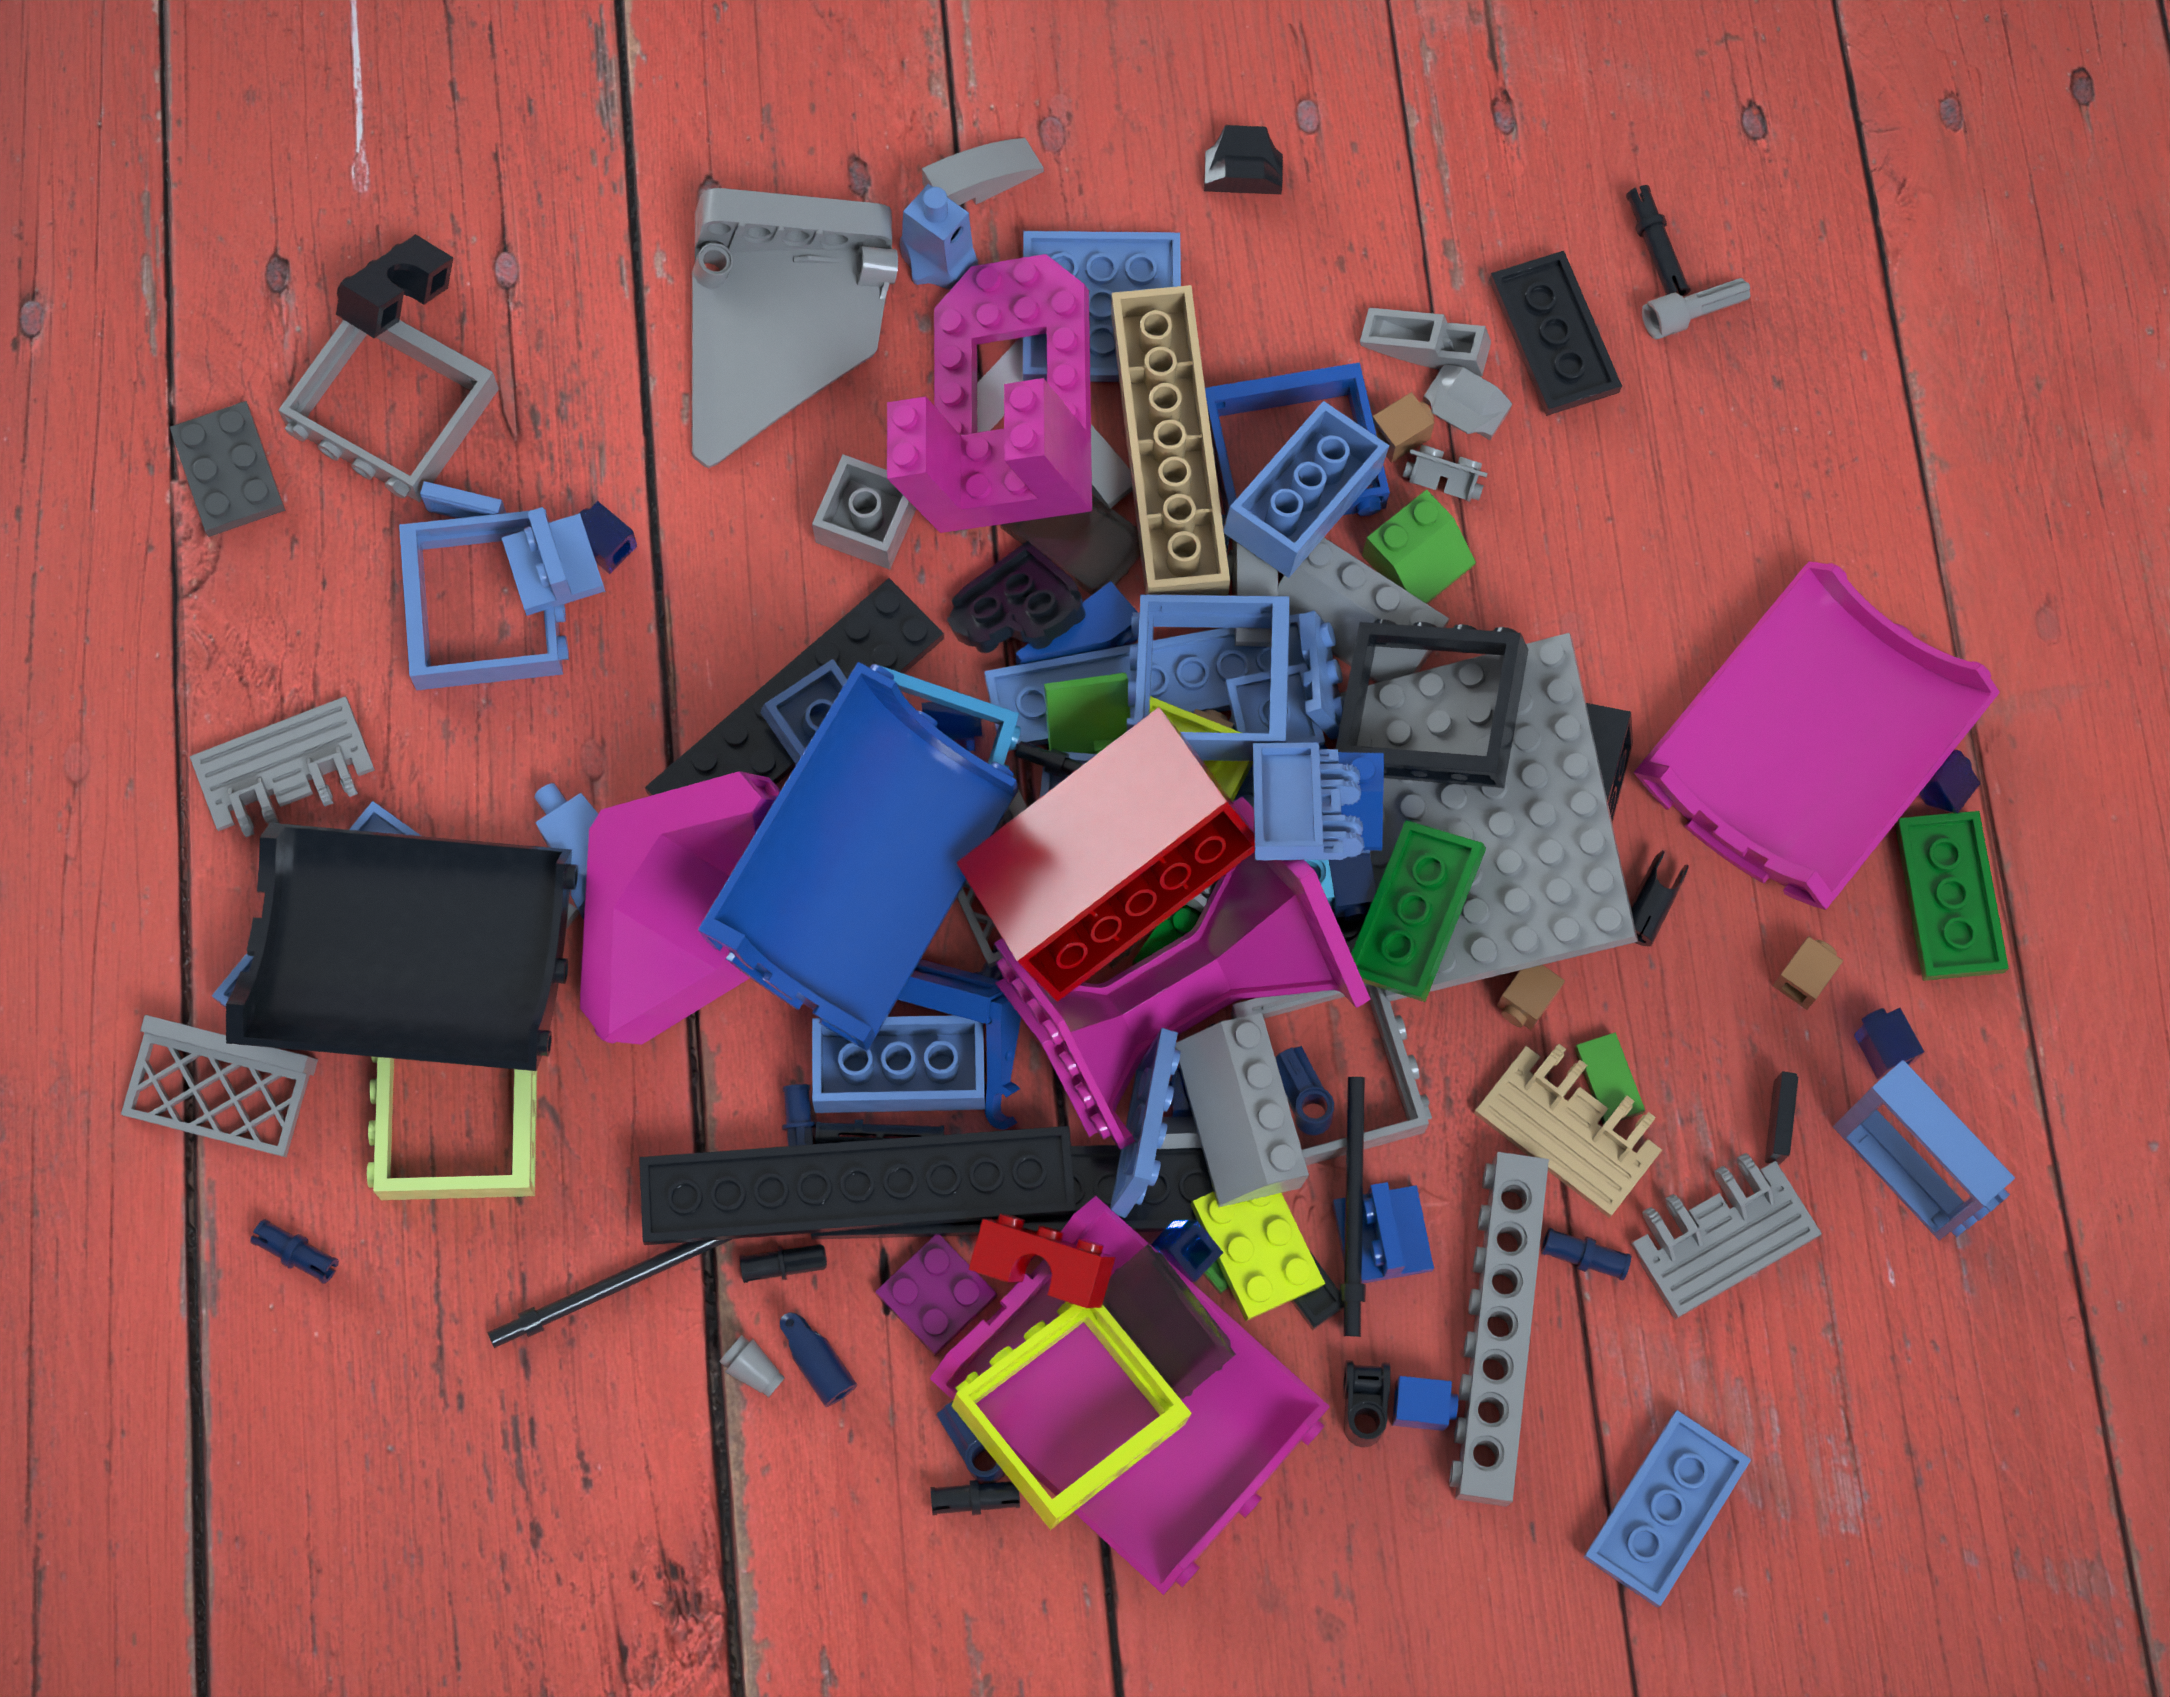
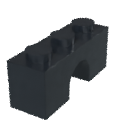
M415 234L405 242L396 244L391 251L379 259L370 261L365 268L353 276L343 279L337 289L338 304L336 315L372 338H376L399 322L404 295L424 305L448 289L454 257Z

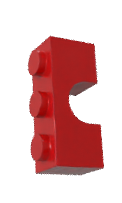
M1003 1213L999 1214L998 1219L982 1220L968 1270L1005 1282H1023L1028 1264L1039 1255L1047 1261L1052 1273L1048 1296L1085 1308H1102L1116 1258L1102 1253L1104 1245L1081 1238L1078 1239L1077 1244L1062 1240L1064 1232L1044 1226H1039L1037 1232L1023 1228L1025 1220Z

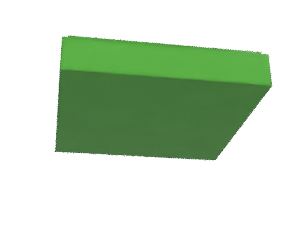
M1126 673L1044 684L1049 751L1054 748L1063 752L1094 754L1093 741L1118 739L1127 732V718H1131L1130 707H1128V677Z

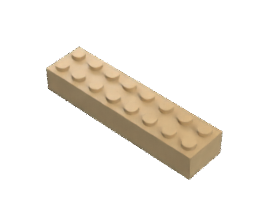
M1192 286L1114 292L1111 299V318L1145 595L1228 596L1230 576Z

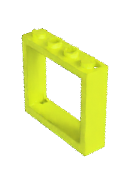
M1065 1302L1057 1310L1059 1316L1048 1325L1043 1320L1038 1322L1024 1334L1023 1338L1026 1340L1014 1350L1010 1346L1005 1347L989 1361L992 1367L980 1376L976 1371L972 1372L966 1377L965 1381L955 1387L958 1392L951 1406L1050 1530L1181 1429L1192 1414L1103 1304L1102 1308H1085ZM1084 1322L1160 1416L1059 1495L1051 1499L976 1403Z

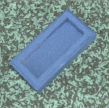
M424 481L420 492L427 511L453 518L506 513L501 499Z

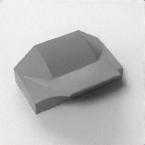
M1444 364L1423 397V402L1431 406L1432 414L1467 434L1476 432L1488 440L1492 439L1512 407L1511 401L1497 386L1464 367Z

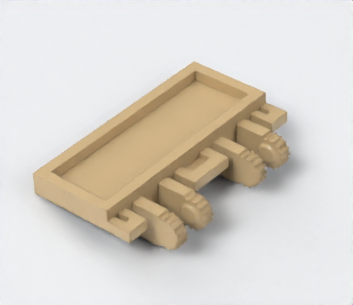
M1558 1044L1533 1075L1530 1070L1540 1059V1056L1526 1046L1478 1106L1474 1114L1528 1156L1549 1159L1548 1171L1610 1218L1662 1151L1661 1148L1649 1139L1646 1140L1637 1153L1631 1150L1656 1117L1650 1112L1643 1115L1636 1123L1634 1131L1627 1140L1623 1139L1613 1129L1621 1118L1626 1117L1632 1109L1634 1100L1626 1096L1603 1127H1601L1597 1123L1608 1110L1601 1102L1581 1087L1576 1090L1569 1101L1564 1098L1565 1094L1588 1065L1581 1060L1578 1063H1574L1567 1072L1566 1078L1557 1088L1546 1080L1545 1077L1562 1060L1566 1048Z

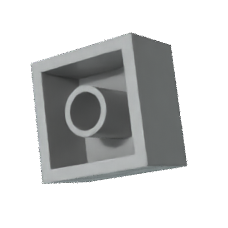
M843 454L812 523L815 542L878 566L891 569L916 508L887 479L886 469Z

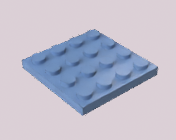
M1024 231L1023 258L1047 254L1084 283L1089 290L1090 382H1119L1111 318L1112 293L1181 286L1180 233ZM1047 334L1023 337V381L1044 378L1047 381Z

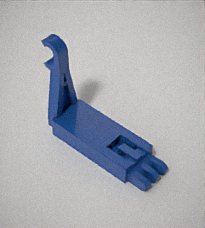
M921 959L897 1000L986 1024L987 1091L985 1115L988 1122L997 1129L1003 1130L1015 1125L1017 1121L1013 1116L1007 1117L1002 1113L1001 1100L1002 1094L1008 1097L1020 1090L1015 1083L1010 1081L1021 1016L996 985V982L1000 980Z

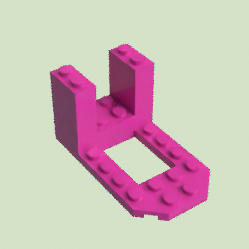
M1047 254L971 266L934 308V405L926 396L887 402V479L940 533L1092 511L1089 290L1084 283ZM1047 334V382L1044 378L1004 384V429L977 433V345Z

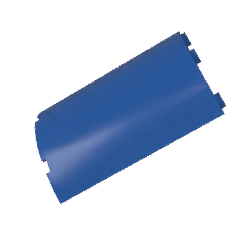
M858 662L698 928V931L714 949L720 951L723 946L730 951L726 960L756 983L797 1010L800 1009L802 1004H805L813 1009L812 1014L820 1018L819 1024L868 1051L967 881L956 862L994 834L1018 793L1016 779L1013 778L1014 773L1010 769L997 762H992L991 765L937 729L938 722L934 718L916 710L907 701L898 688L896 681L893 680L894 676L892 673L876 664H872L869 668Z

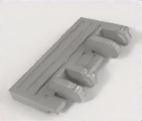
M346 696L189 756L216 829L221 831L235 825L230 811L234 810L245 837L255 834L254 824L251 817L248 816L245 805L259 800L265 822L268 825L270 823H279L269 796L275 794L280 807L313 795L309 780L313 779L323 805L328 806L333 804V795L323 775L338 770L343 790L351 797L358 794L348 765H354L358 777L375 770Z
M1744 1153L1737 1157L1738 1167L1755 1193L1746 1198L1732 1173L1726 1167L1721 1166L1714 1170L1716 1180L1733 1206L1731 1209H1729L1720 1193L1689 1211L1683 1206L1677 1195L1672 1194L1665 1198L1667 1210L1683 1233V1235L1676 1239L1673 1238L1660 1214L1655 1209L1650 1207L1643 1211L1642 1214L1645 1222L1661 1249L1657 1250L1648 1234L1634 1241L1631 1245L1641 1260L1640 1264L1675 1320L1822 1234L1776 1161L1759 1170L1749 1154Z

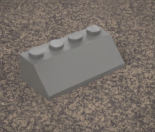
M1326 538L1320 541L1289 578L1283 575L1278 584V596H1289V616L1315 611L1325 623L1330 622L1336 638V645L1331 647L1332 654L1349 666L1352 665L1360 622L1373 623L1377 619H1386L1395 622L1397 625L1412 626L1415 622H1428L1442 628H1447L1449 622L1448 617ZM1375 647L1370 679L1375 683L1417 673L1433 650Z
M1258 1013L1222 1021L1177 1042L1175 1049L1181 1052L1178 1065L1218 1208L1300 1189L1308 1178L1309 1173L1263 1014Z

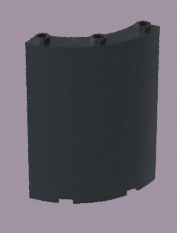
M270 823L260 836L257 892L265 894L262 918L253 917L246 950L248 956H254L250 971H240L235 988L226 1003V1044L537 1071L542 1056H549L552 1032L549 1030L559 983L565 984L568 975V959L563 958L569 894L570 890L576 889L578 881V865L571 864L572 849Z

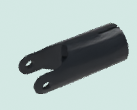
M1663 850L1655 856L1630 905L1638 942L1635 943L1641 946H1652L1689 868V865H1684L1671 889L1665 888L1657 879V868L1665 853Z

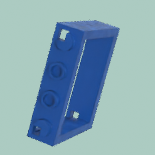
M1360 362L1205 388L1215 469L1226 519L1229 508L1237 497L1219 419L1220 416L1348 396L1354 422L1377 437ZM1384 465L1381 472L1370 483L1369 489L1364 490L1344 515L1358 513L1360 516H1370L1380 512L1381 509H1386L1390 491Z

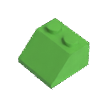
M1427 489L1366 538L1362 557L1378 573L1426 604L1476 564L1455 519Z

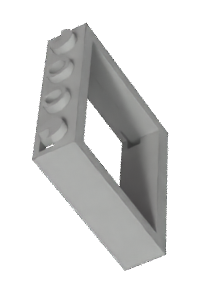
M343 320L278 411L286 425L284 429L299 441L304 442L308 439L316 443L318 449L327 457L335 461L342 458L351 463L352 469L362 477L371 480L374 476L383 481L385 487L394 495L403 499L409 496L420 502L422 499L420 492L424 481L433 483L499 390L494 373L401 320L376 337L470 390L417 468L409 476L307 418L367 335Z
M1366 983L1364 985L1371 999L1369 1002L1407 1121L1365 1132L1364 1150L1423 1134L1429 1125L1428 1119L1432 1118L1428 1107L1430 1104L1426 1094H1419L1415 1081L1420 1078L1416 1059L1413 1054L1407 1056L1402 1041L1407 1039L1404 1021L1401 1015L1394 1016L1390 1000L1386 997L1385 989ZM1329 990L1255 998L1233 1004L1231 1018L1235 1019L1262 1013L1265 1019L1342 998L1345 995L1339 991ZM1347 1137L1303 1149L1302 1152L1306 1166L1346 1155Z

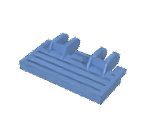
M1253 743L1255 860H1343V858L1348 856L1352 858L1361 855L1364 848L1363 837H1361L1363 831L1362 821H1360V818H1356V816L1350 815L1347 817L1346 815H1341V806H1344V804L1348 806L1349 804L1353 805L1360 799L1361 789L1360 785H1358L1360 773L1357 767H1354L1353 764H1339L1338 749H1319V743Z

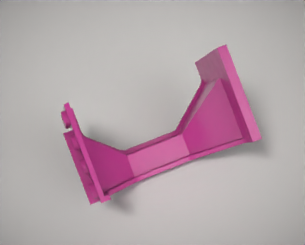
M1241 797L1234 801L1233 804L1255 833L1254 808ZM1255 852L1218 880L1196 925L1190 932L1104 983H1082L1058 1002L1017 962L1003 938L994 943L1001 956V959L996 961V965L1004 977L996 982V985L1042 1044L1088 1136L1090 1137L1097 1132L1103 1140L1110 1136L1120 1150L1135 1142V1140L1115 1113L1116 1107L1141 1060L1161 1028L1178 1032L1179 1035L1227 1005L1242 999L1335 990L1343 993L1356 1008L1371 1000L1317 874L1304 859L1255 860Z

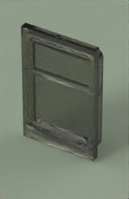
M1092 495V511L1001 524V529L1020 543L1024 544L1026 541H1029L1090 595L1096 593L1110 581L1116 586L1123 576L1128 574L1129 569L1141 556L1137 527L1113 509H1108L1094 495Z
M1149 1244L1143 1247L1121 1268H1117L1115 1273L1110 1276L1103 1301L1104 1307L1181 1401L1187 1396H1191L1197 1387L1216 1371L1222 1370L1223 1365L1236 1355L1231 1348V1342L1227 1335L1161 1253L1155 1252Z

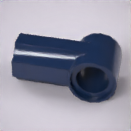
M1302 1046L1291 1047L1279 1053L1275 1059L1288 1103L1294 1113L1296 1126L1307 1135L1322 1134L1328 1130L1332 1123L1334 1111L1333 1098L1323 1088ZM1309 1104H1318L1323 1107L1325 1114L1320 1118H1310L1303 1112V1108Z
M953 1401L945 1405L936 1416L971 1475L983 1484L999 1481L1005 1473L997 1463L988 1471H980L975 1467L977 1456L987 1450L951 1406Z

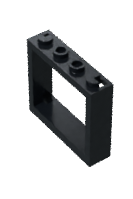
M1377 619L1373 623L1360 622L1335 749H1338V752L1384 753V778L1504 788L1529 651L1522 634L1506 627H1498L1493 631L1477 630L1472 626L1464 624L1455 625L1453 628H1442L1428 622H1415L1413 626L1397 625L1395 622L1386 619ZM1375 647L1504 655L1487 756L1357 746Z

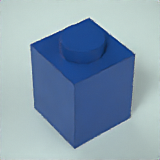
M1399 1376L1395 1382L1392 1426L1444 1431L1449 1425V1420H1456L1458 1394L1451 1393L1452 1381Z

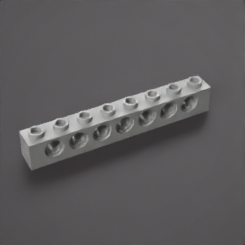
M1497 1152L1492 1164L1486 1163L1484 1167L1482 1188L1489 1189L1488 1205L1480 1206L1478 1217V1230L1485 1231L1483 1247H1476L1473 1262V1272L1480 1273L1478 1289H1471L1468 1314L1475 1315L1474 1331H1467L1464 1343V1357L1471 1358L1469 1375L1462 1374L1459 1387V1400L1466 1401L1464 1418L1457 1417L1454 1432V1443L1461 1444L1459 1461H1452L1449 1486L1456 1487L1455 1499L1505 1507L1513 1502L1549 1159ZM1505 1192L1516 1193L1521 1198L1522 1208L1518 1210L1507 1208L1502 1202L1501 1194ZM1502 1233L1512 1235L1517 1241L1518 1249L1514 1252L1502 1250L1497 1243V1235ZM1496 1275L1508 1277L1513 1284V1292L1510 1294L1497 1292L1492 1285V1278ZM1492 1317L1503 1319L1509 1328L1508 1335L1504 1337L1493 1335L1487 1326L1488 1319ZM1486 1360L1498 1361L1504 1369V1377L1500 1380L1488 1378L1483 1371V1362ZM1489 1402L1495 1405L1499 1411V1421L1496 1423L1483 1421L1478 1414L1479 1404ZM1484 1445L1493 1451L1495 1456L1493 1466L1483 1467L1475 1461L1473 1450L1476 1446Z

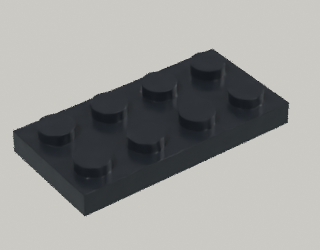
M1564 251L1491 273L1489 282L1546 416L1620 393L1622 384Z

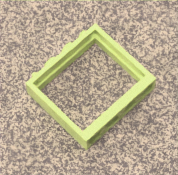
M371 1056L372 1062L377 1063V1079H371L370 1101L371 1104H376V1120L369 1121L368 1139L370 1146H375L374 1162H369L367 1166V1184L369 1188H373V1192L380 1200L535 1196L537 1071L514 1069L512 1175L391 1178L394 1058Z

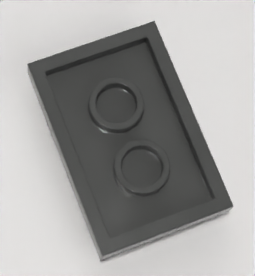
M247 401L170 427L195 504L208 537L286 511Z

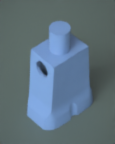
M927 184L903 211L902 236L899 242L900 253L911 269L912 282L914 284L930 283L945 289H952L971 266L979 264L973 249L969 212L950 200L942 188L932 187L930 184Z
M554 783L547 784L539 789L534 796L546 816L535 823L549 848L572 849L571 864L578 865V881L576 889L571 890V897L582 919H584L589 828L595 821L598 813L582 793L567 801Z

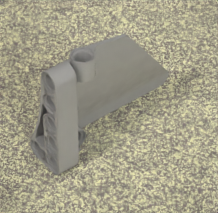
M726 188L708 189L701 194L695 210V264L692 270V456L704 467L711 468L716 466L784 415L873 357L876 353L889 284L895 283L898 271V252L896 249H892V209L889 206L870 202ZM705 264H714L720 271H711Z

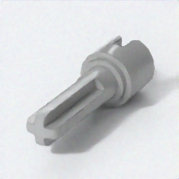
M1739 278L1684 298L1674 292L1648 301L1647 304L1642 306V318L1645 328L1650 336L1656 340L1686 330L1691 319L1748 300L1751 297L1750 285L1743 278Z

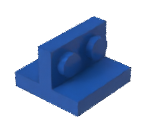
M1388 1182L1371 1185L1367 1194H1363L1362 1284L1432 1272L1434 1265L1417 1185L1389 1190ZM1346 1197L1332 1201L1344 1266Z

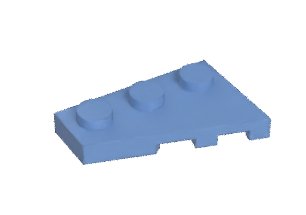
M1310 611L1299 615L1301 651L1307 666L1311 667L1310 671L1303 672L1304 686L1309 690L1312 700L1305 701L1306 714L1333 740L1338 738L1345 702L1344 697L1340 696L1338 683H1342L1343 677L1340 665L1336 659H1333L1331 647L1336 645L1334 630L1330 622L1325 623L1315 611Z

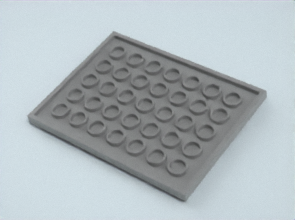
M1570 633L1526 644L1529 651L1504 788L1384 778L1382 851L1370 850L1376 891L1405 820L1482 842L1486 847L1485 854L1429 992L1638 942L1574 644ZM1486 654L1368 685L1357 746L1487 756L1504 655ZM1346 691L1339 693L1345 699ZM1385 990L1386 997L1390 1001L1407 997Z

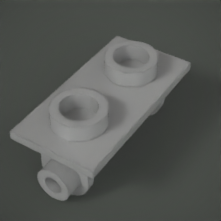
M1422 444L1419 451L1410 450V454L1417 456L1415 463L1407 461L1403 477L1409 478V483L1436 490L1442 476L1448 478L1444 493L1465 499L1468 502L1471 501V498L1479 501L1484 485L1476 483L1478 476L1487 478L1488 473L1480 471L1482 463L1459 457L1456 464L1442 459L1444 451Z

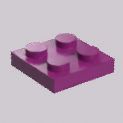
M941 1235L932 1237L875 1291L877 1297L934 1356L997 1298V1293L977 1272L968 1270L969 1264Z

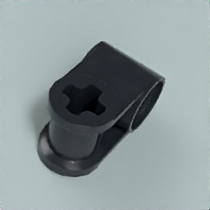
M1352 1360L1345 1361L1343 1396L1345 1399L1344 1430L1348 1440L1355 1446L1370 1447L1374 1445L1386 1429L1387 1406L1390 1393V1363L1383 1362L1379 1367L1355 1365ZM1363 1414L1372 1417L1376 1422V1431L1368 1434L1362 1433L1355 1426L1354 1418Z

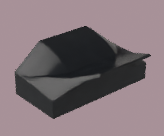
M1225 125L1216 143L1205 151L1204 191L1281 195L1283 154L1275 148L1267 127Z

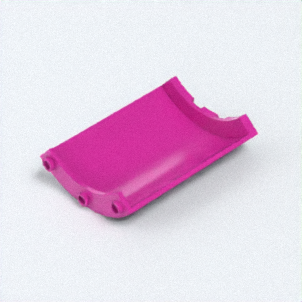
M1808 561L1638 766L1634 774L1666 810L1670 809L1673 805L1689 821L1684 827L1725 860L1763 884L1770 878L1786 886L1783 889L1784 894L1793 899L1826 910L1998 696L2000 691L1990 678V671L1981 663L1966 661L1944 653L1915 638L1906 627L1890 621L1847 580L1846 573L1839 566L1833 563L1825 564Z
M1095 1196L1071 1217L1061 1231L1064 1232L1062 1240L1077 1244L1079 1238L1104 1245L1102 1253L1116 1257L1103 1305L1192 1414L1181 1429L1088 1500L1074 1513L1164 1595L1175 1582L1183 1587L1200 1568L1195 1563L1197 1558L1238 1513L1246 1518L1262 1500L1257 1491L1301 1441L1308 1446L1325 1427L1319 1419L1330 1406ZM1045 1259L1031 1275L1026 1273L1023 1282H1018L1001 1300L1000 1304L1002 1307L987 1322L982 1320L946 1354L929 1378L952 1400H954L958 1392L955 1387L965 1381L969 1374L976 1371L980 1376L992 1367L989 1361L998 1352L1007 1346H1010L1013 1350L1026 1341L1023 1336L1034 1325L1042 1320L1048 1325L1059 1316L1057 1310L1066 1301L1047 1295L1052 1273ZM1084 1322L976 1403L1027 1469L1056 1496L1160 1416Z

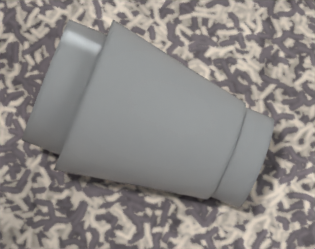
M743 1335L738 1338L719 1361L727 1368L725 1373L758 1392H762L768 1398L785 1379L755 1340L749 1341Z

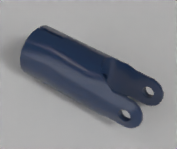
M786 1313L781 1317L780 1328L789 1340L793 1360L824 1406L829 1407L850 1394L857 1387V1383L828 1340L816 1331H813L806 1320L795 1313Z

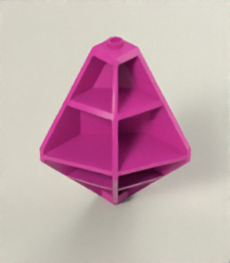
M735 772L601 809L589 828L580 1009L594 1026L596 1035L608 1043L621 1042L642 1045L750 979V977L726 960L730 953L726 947L723 946L720 951L714 949L702 937L698 928L781 791L769 777Z

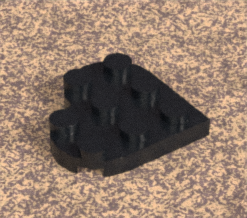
M1026 541L963 587L953 597L952 603L954 607L950 617H947V621L958 641L968 646L976 647L981 653H989L996 649L999 643L1010 637H1014L1022 642H1028L1035 649L1045 648L1052 643L1053 639L1066 633L1073 625L1080 623L1085 618L1086 612L1083 607V598L1073 579L1029 541Z

